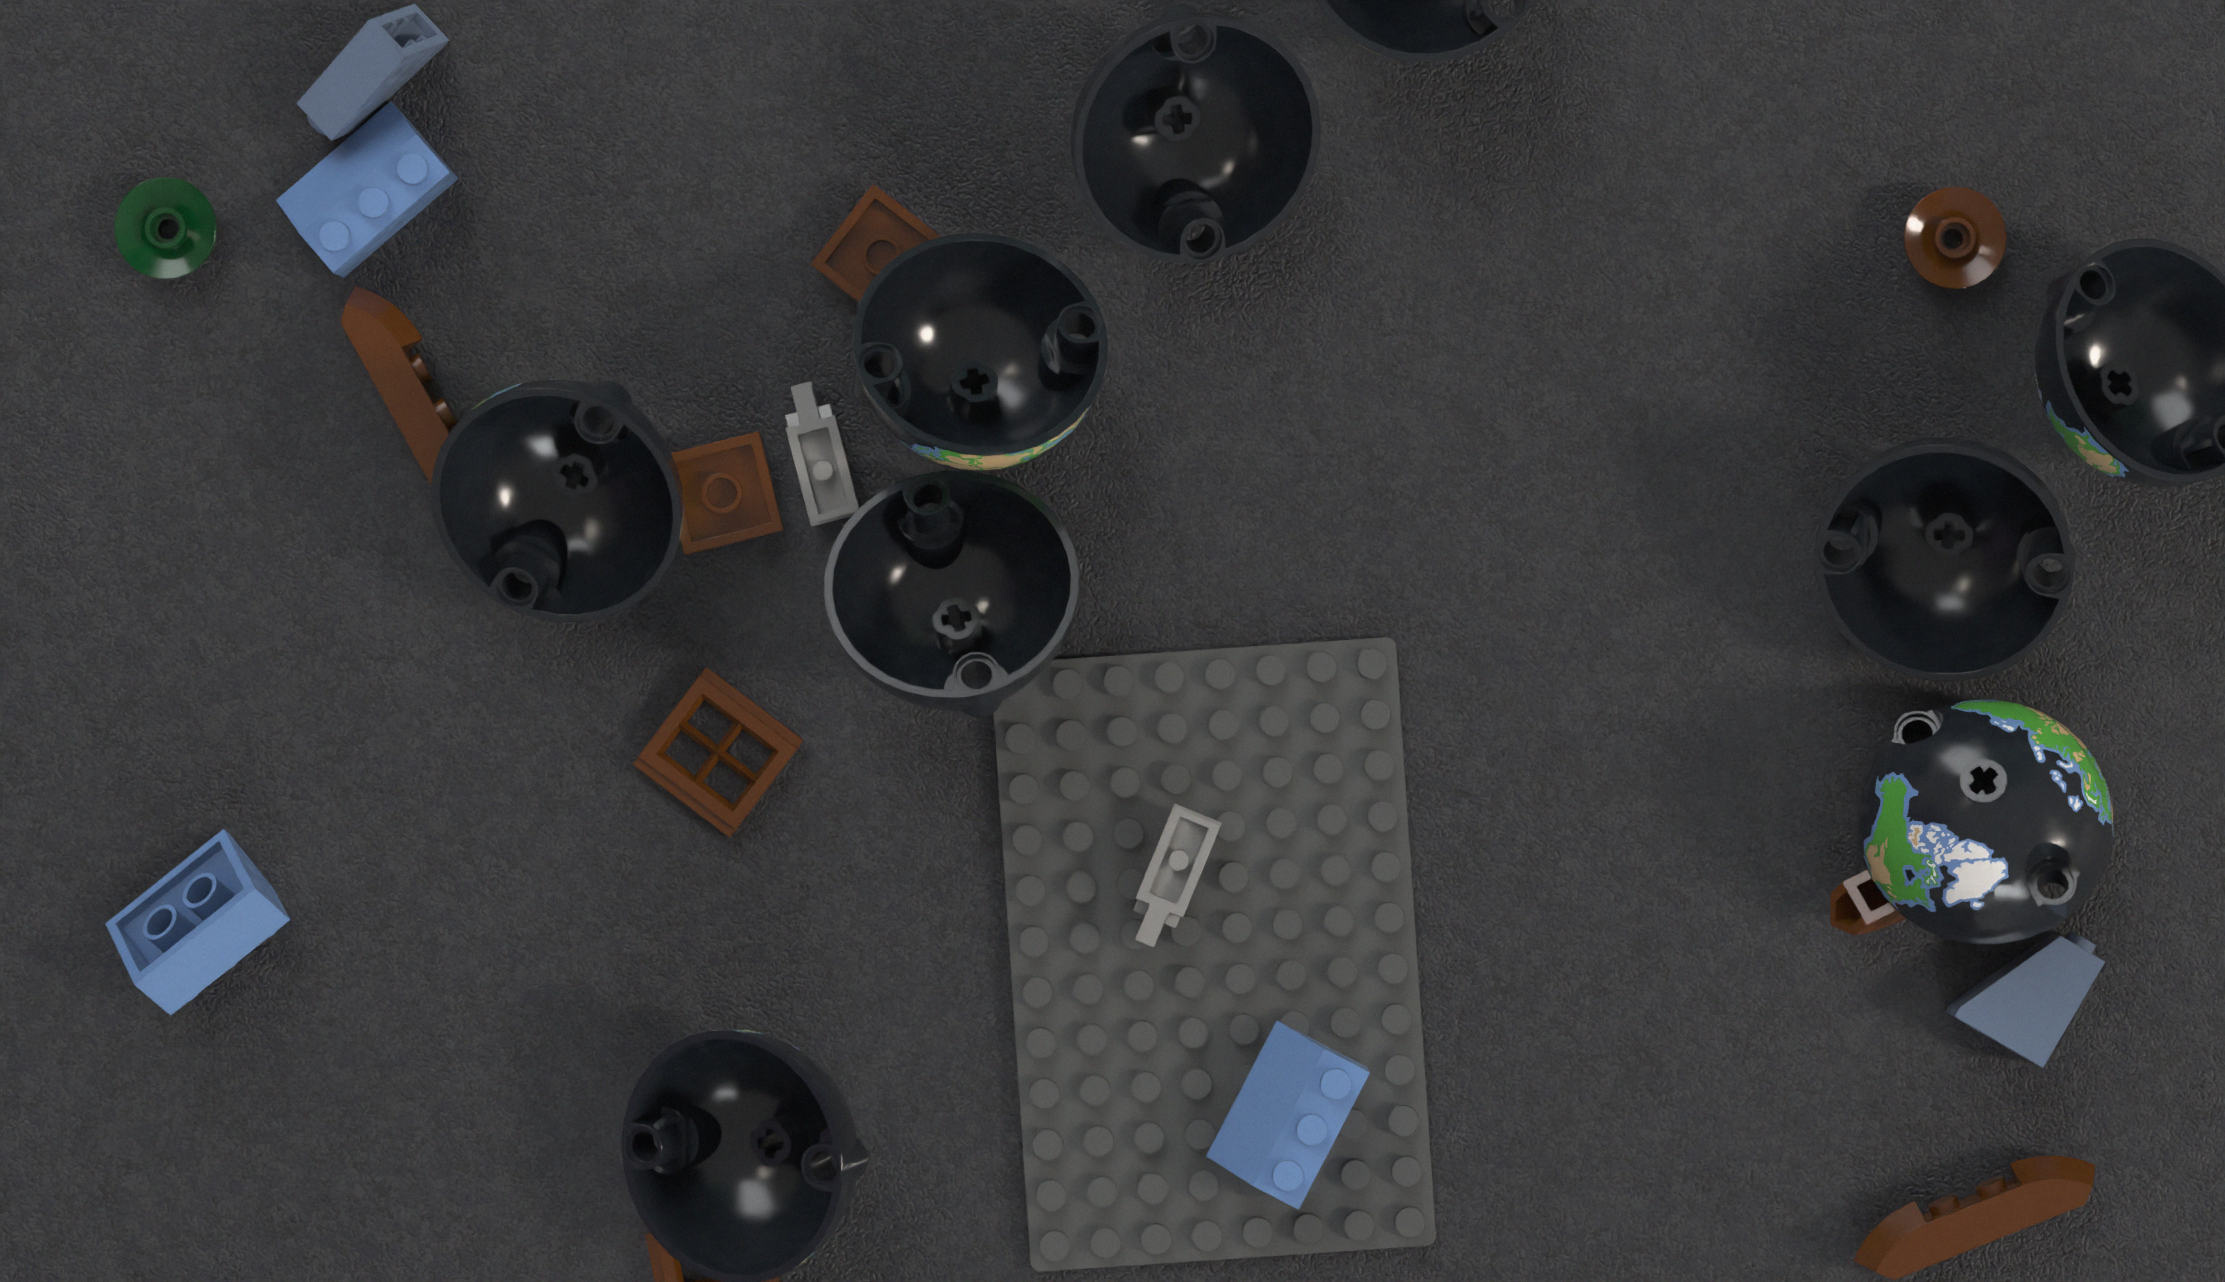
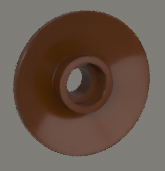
M1946 187L1928 194L1912 209L1904 227V249L1913 269L1929 283L1947 289L1967 288L1985 280L1998 267L2006 248V228L1999 210L1986 196L1965 187ZM1947 230L1955 231L1960 237V244L1956 249L1946 247L1943 242V235Z

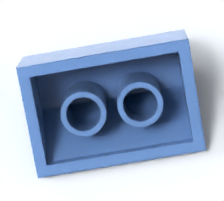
M390 101L276 201L299 234L334 274L344 278L459 178L398 107Z
M223 829L105 924L134 985L168 1014L172 1015L187 1002L194 999L223 973L234 967L238 961L263 941L274 935L278 929L290 921V918L274 888L234 838Z
M1276 1020L1206 1157L1250 1185L1299 1210L1370 1071L1363 1064Z

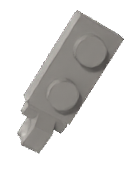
M812 382L791 386V391L797 412L785 415L788 425L785 429L811 527L853 516L860 506L836 415H833L830 404L818 406Z
M1174 803L1136 896L1138 900L1133 911L1145 915L1135 938L1136 941L1154 948L1163 924L1176 928L1180 917L1183 918L1222 824L1221 822Z

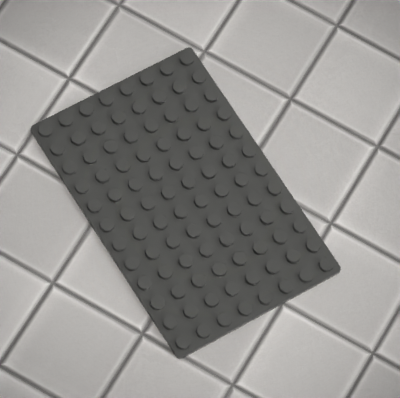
M1383 637L1052 660L1036 678L1017 693L1004 699L999 708L993 712L1030 1263L1032 1268L1043 1272L1431 1245L1436 1239L1396 643L1391 638ZM1175 803L1219 821L1222 824L1183 918L1180 917L1176 928L1163 924L1153 948L1135 940L1145 915L1133 910L1138 900L1136 899L1137 893ZM1276 1020L1363 1064L1370 1071L1299 1210L1250 1185L1206 1157Z

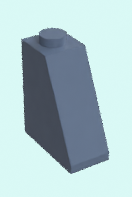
M415 3L369 19L296 104L307 114L310 125L319 133L326 135L331 141L352 133L448 43L449 39Z
M2069 931L2064 938L2060 935L2049 933L1950 1003L1946 1013L2043 1068L2105 961L2092 954L2096 945L2078 934Z

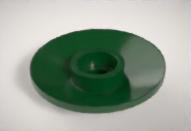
M158 177L138 184L124 197L115 216L114 234L120 253L134 269L144 275L157 279H175L192 273L207 260L216 242L217 220L211 203L198 188L181 179ZM167 221H175L178 226V232L172 239H165L161 233L162 226Z

